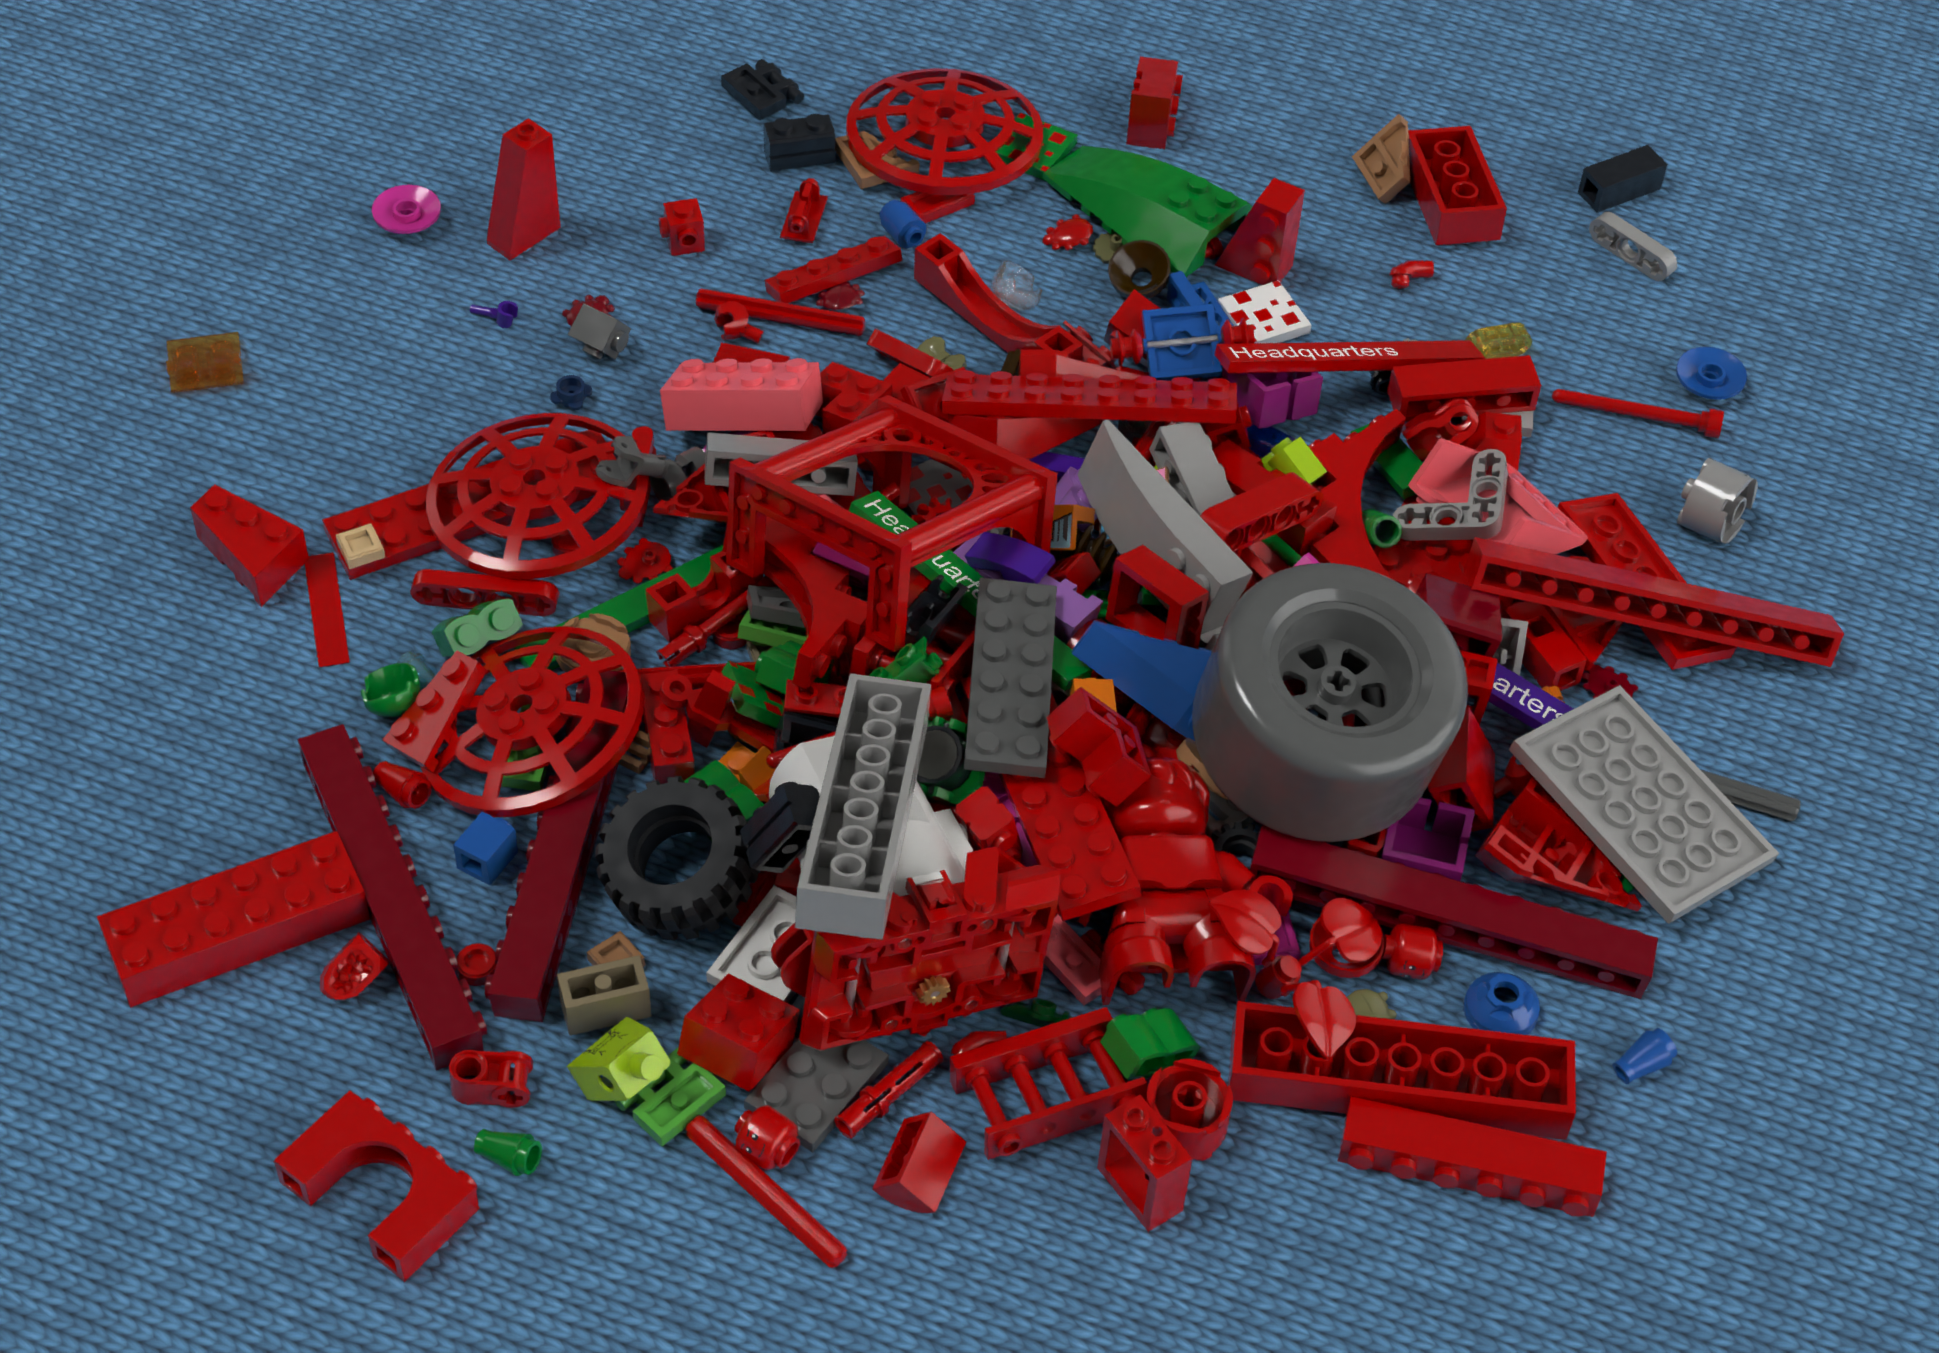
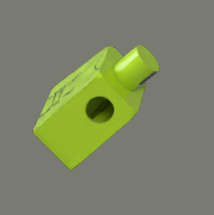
M625 1017L569 1063L567 1068L587 1100L626 1101L631 1099L651 1081L657 1080L671 1062L650 1028L629 1017Z

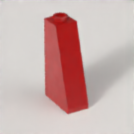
M529 118L502 135L487 233V245L509 261L561 228L553 137L551 133Z

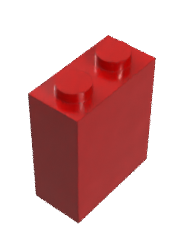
M1468 706L1466 707L1460 730L1428 784V789L1437 805H1439V802L1475 810L1471 832L1493 828L1495 752Z

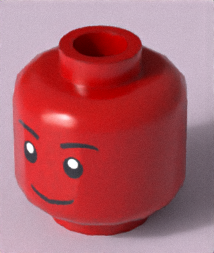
M1400 923L1393 928L1390 935H1383L1385 944L1381 959H1386V966L1390 974L1425 980L1432 972L1439 970L1443 957V942L1437 939L1433 929Z
M769 1105L760 1106L753 1112L751 1110L745 1111L738 1119L734 1131L738 1133L736 1138V1149L738 1152L763 1170H771L777 1166L780 1169L784 1168L793 1159L800 1146L801 1140L797 1138V1125Z

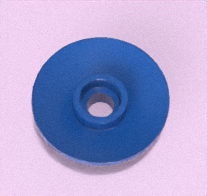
M1698 347L1688 350L1679 358L1676 367L1677 377L1681 384L1695 395L1707 399L1721 400L1736 396L1743 390L1747 381V372L1742 362L1731 353L1714 347Z

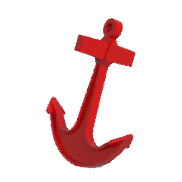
M712 670L703 688L693 690L690 680L680 674H671L663 680L659 691L660 699L666 706L671 708L685 706L689 718L688 730L691 740L707 748L716 731L728 730L758 750L765 746L773 753L775 729L738 714L732 701H730L735 681L715 670ZM671 688H677V689H679L682 693H681V694H675V693H673L670 689H671Z

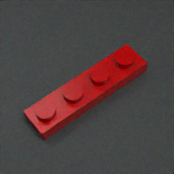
M886 236L873 237L866 243L852 248H843L831 256L813 259L806 265L793 270L781 271L776 276L765 279L766 292L777 302L790 303L901 262V249Z

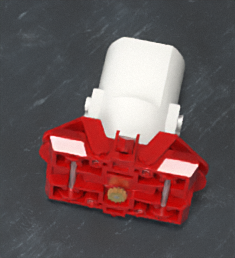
M834 736L803 742L794 747L783 758L773 773L769 786V798L775 794L777 786L786 782L814 786L818 789L820 795ZM916 780L883 940L795 928L794 923L777 938L771 948V958L774 964L781 969V979L784 985L805 997L800 1032L801 1043L817 1050H824L881 1035L890 1036L893 1032L908 1029L910 1035L917 1033L924 1037L931 1029L947 1026L948 1019L966 1017L974 1012L1037 997L1043 972V960L1046 956L1054 917L1057 913L1056 907L1061 876L1059 871L1041 865L1026 867L996 846L973 851L968 842L966 829L963 825L958 824L951 809L934 812ZM807 847L798 857L801 863V870Z

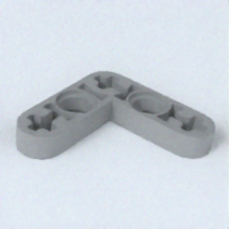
M1487 449L1479 452L1474 457L1467 503L1406 504L1398 507L1394 511L1393 516L1399 520L1402 526L1401 539L1409 541L1471 540L1475 537L1488 539L1496 536L1502 528L1508 478L1504 453L1497 449ZM1489 466H1492V476L1486 474ZM1488 489L1497 492L1494 496L1488 498L1478 496L1480 492ZM1482 512H1488L1489 517L1486 519V522H1482ZM1446 517L1456 519L1451 525L1443 526L1438 524L1441 519Z

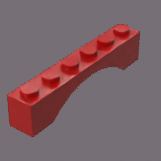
M939 233L915 248L914 279L1007 353L1009 351L1015 352L1016 349L1060 350L1068 352V358L1082 361L1083 343L1060 325L1048 326L1035 323L1009 308L984 283L965 252L943 234Z

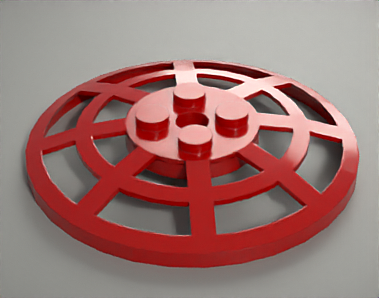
M933 68L899 73L869 86L859 94L849 109L846 135L849 148L855 158L877 177L912 191L937 195H963L988 191L1006 185L1030 169L1039 157L1043 145V124L1033 104L1022 93L1008 84L975 72ZM945 83L944 89L925 91L917 87L926 84ZM958 85H963L976 89L983 94L971 96L957 91ZM888 88H894L883 97L878 107L860 109L874 95ZM903 92L914 97L908 105H890L893 99ZM1012 99L1032 117L1034 128L1014 121L1013 111L1006 100ZM996 102L1001 108L1004 118L985 113L982 105ZM906 115V126L894 132L888 124L886 116ZM876 117L878 129L885 140L870 150L859 135L856 120ZM985 124L1002 128L1000 133L989 142L981 136ZM1012 132L1031 138V142L1025 151L1007 165L996 153L998 149L1007 143ZM913 136L917 140L933 146V149L929 150L918 147L906 140ZM969 143L975 147L964 151H946V148L964 146ZM894 148H897L911 156L931 161L929 176L903 170L881 158ZM984 157L994 169L988 173L974 176L942 177L944 162H965Z
M540 413L524 415L486 427L466 438L451 450L438 465L430 480L426 494V513L432 533L441 548L453 559L468 568L487 575L508 579L553 577L578 570L598 561L614 551L631 535L640 523L647 508L650 493L649 478L645 475H637L635 490L607 483L602 479L598 480L580 476L577 464L597 458L599 462L610 460L607 454L614 453L615 449L611 447L613 441L597 444L594 440L581 433L564 429L566 425L586 428L601 433L612 440L617 436H625L615 428L603 422L573 414ZM538 425H549L548 427H538V428L523 429V430H520V431H516V432L509 433V434L504 435V436L502 435V433H505V432H508V431H512V430H516V429H520V428H524V427L538 426ZM543 436L539 446L518 449L511 443L514 440L525 437ZM559 437L576 441L586 448L568 454L561 449L555 448ZM484 441L488 442L487 445L471 457L463 470L448 472L454 463L469 450ZM495 449L504 456L494 468L475 469L482 459ZM533 480H540L536 485L528 484ZM489 481L491 493L473 505L469 497V482ZM458 483L457 496L463 513L445 527L437 509L436 492L439 486ZM580 490L596 493L592 500L576 514L569 507L577 498ZM609 496L630 503L626 512L614 526L597 539H592L583 524L600 511ZM497 506L502 512L513 518L511 525L505 526L484 517L483 514ZM555 514L560 519V522L547 526L526 528L528 520L547 518ZM473 523L477 528L488 534L507 539L503 558L475 551L459 542L455 536ZM569 532L580 547L571 552L553 557L519 560L523 541L547 539Z
M569 626L543 627L523 631L501 639L471 656L480 664L485 663L483 666L487 670L485 675L491 672L496 679L483 695H474L466 709L476 710L477 724L458 737L456 727L457 714L451 725L454 733L448 746L436 757L439 763L434 772L431 773L421 766L420 768L426 775L427 780L430 781L432 789L440 798L451 806L470 814L479 815L481 812H484L492 817H516L558 806L580 795L602 779L629 749L638 732L644 713L645 694L641 676L630 655L618 643L603 634L588 629ZM568 638L586 640L606 647L614 655L591 662L582 653L562 645ZM549 639L545 645L523 647L498 656V654L529 642ZM538 654L531 667L510 672L505 666V663ZM555 655L570 659L579 665V667L561 675L547 669ZM623 667L628 684L627 705L624 713L602 707L604 687L599 673ZM589 678L591 688L589 703L572 701L567 687ZM532 704L526 711L517 713L518 709L522 706ZM568 717L582 718L574 730L557 744L553 736L564 726ZM595 722L618 727L602 751L587 765L574 772L564 755L573 750L586 737ZM482 736H485L487 741L495 746L491 761L473 755L466 748ZM539 745L543 752L524 760L508 762L511 751L525 750ZM457 758L469 769L487 774L483 795H472L456 789L443 780L439 773L451 761ZM551 764L561 780L550 787L529 794L499 797L503 776L528 773Z

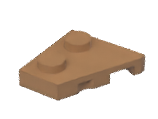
M865 131L859 132L863 142L870 150L881 143L873 135ZM847 135L835 138V152L860 189L887 183V181L867 170L855 158L849 148ZM896 148L881 158L898 168L919 174L920 163L914 158L907 162L896 156Z

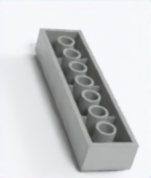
M850 674L797 887L795 928L883 940L928 726L931 684Z

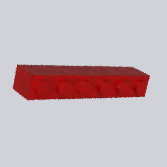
M1351 1096L1345 1117L1337 1162L1349 1164L1360 1170L1374 1169L1388 1172L1401 1179L1415 1178L1429 1181L1443 1188L1456 1187L1475 1191L1484 1197H1502L1516 1200L1530 1207L1543 1206L1562 1210L1571 1216L1585 1215L1594 1217L1602 1197L1607 1151Z

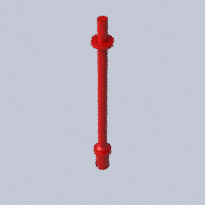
M891 482L879 491L890 501L901 494L900 488L894 482ZM858 495L854 501L864 496ZM767 576L753 585L777 587ZM748 589L699 626L688 624L682 628L681 635L662 649L656 651L660 660L662 658L667 659L662 664L665 667L677 666L694 652L701 653L705 650L708 637L748 608L746 599Z

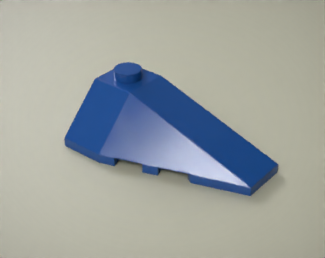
M1094 620L1071 651L1072 654L1105 679H1113L1114 686L1186 738L1195 741L1192 724L1193 701L1212 650L1200 647L1195 649L1179 645L1177 641L1165 638L1160 640L1144 636L1138 631Z

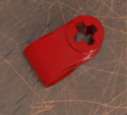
M463 1050L455 1054L449 1064L451 1093L456 1101L466 1105H500L509 1108L524 1106L530 1099L527 1079L528 1074L533 1069V1059L528 1054L519 1051L489 1052ZM469 1075L476 1076L473 1079H463V1077Z

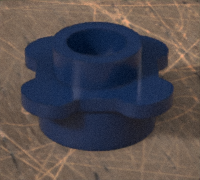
M567 375L557 381L556 391L550 394V400L554 404L561 403L571 410H579L583 407L584 399L592 395V387L585 384L583 379L578 376Z

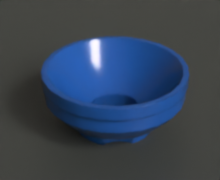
M1491 972L1480 976L1471 984L1464 999L1463 1010L1467 1021L1473 1029L1528 1035L1536 1026L1540 1002L1532 986L1522 978L1506 972ZM1499 987L1510 988L1516 993L1517 1000L1510 1003L1500 1001L1496 998L1494 990Z

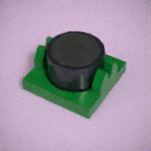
M938 716L933 718V721L928 720L916 780L929 803L956 807L957 804L983 785L984 771L964 769L967 724L951 718L950 721H947Z

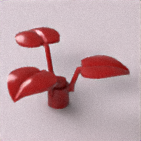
M1232 890L1213 898L1207 905L1218 917L1229 939L1240 950L1250 955H1261L1268 951L1267 956L1261 960L1262 965L1265 967L1255 977V983L1260 993L1269 999H1278L1281 996L1286 997L1291 992H1294L1293 1006L1306 1034L1324 1059L1331 1057L1353 1033L1356 1025V1014L1351 1002L1336 987L1327 986L1322 988L1318 980L1298 983L1301 978L1302 967L1334 944H1336L1340 955L1348 962L1360 963L1370 959L1376 954L1382 941V931L1378 921L1373 918L1371 912L1351 899H1332L1322 908L1320 915L1321 925L1330 938L1299 960L1290 955H1279L1274 958L1280 943L1278 936L1274 933L1281 926V917L1275 906L1266 897L1254 891Z

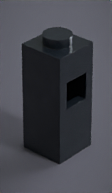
M1645 145L1585 167L1578 194L1598 213L1660 190L1668 164L1649 145Z

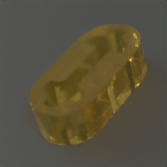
M1519 322L1480 328L1471 332L1465 339L1471 340L1486 357L1485 359L1519 356L1525 353L1532 345V338L1524 324Z

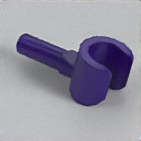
M503 301L498 305V308H488L472 304L470 306V313L494 318L501 328L506 329L512 325L513 318L517 317L518 306L512 301Z

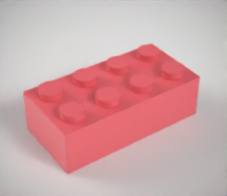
M763 358L756 359L751 363H737L735 359H723L716 363H703L701 359H689L678 366L660 390L666 431H805L824 403L819 362H807L802 358H795L786 362H772L770 359Z

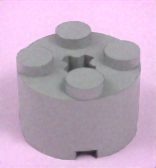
M1706 459L1697 479L1690 478L1682 490L1681 497L1686 502L1678 515L1677 523L1716 542L1728 544L1738 534L1745 520L1740 518L1745 507L1751 510L1758 489L1757 480L1714 459Z

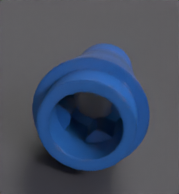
M1662 1029L1646 1030L1622 1057L1612 1064L1613 1070L1623 1083L1629 1084L1637 1078L1670 1066L1672 1059L1677 1056V1049L1672 1039Z

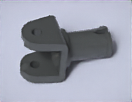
M617 436L613 440L611 447H614V453L618 458L616 460H602L595 469L596 474L603 481L617 486L628 487L637 475L651 476L659 479L664 478L668 472L669 462L666 460L667 457L665 455L641 453L632 436Z

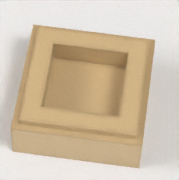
M371 523L335 535L337 545L349 569L385 558L384 548Z

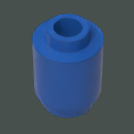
M892 200L881 209L879 214L881 225L900 247L911 248L921 243L926 233V224L907 203Z

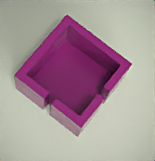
M1223 367L1221 378L1228 380L1230 383H1237L1240 407L1247 405L1252 423L1258 428H1268L1285 422L1286 419L1299 420L1302 417L1317 414L1323 383V376L1318 372L1228 373Z
M1420 798L1407 814L1387 828L1388 831L1381 859L1399 862L1411 868L1429 873H1438L1446 878L1460 881L1475 810L1439 802L1432 831L1424 830L1431 800Z

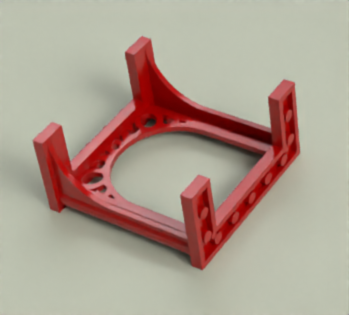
M886 395L878 399L877 412L756 464L741 457L729 463L726 564L752 578L764 573L766 516L869 567L865 637L895 652L905 646L910 568L986 531L999 527L1012 528L1013 538L1030 543L1050 553L1058 473L890 395ZM912 453H917L965 474L973 485V492L962 504L896 535L790 481L838 460L857 454L865 458L873 470L872 493L881 491L891 482L896 483L901 490V494L891 502L899 509H903L909 503Z

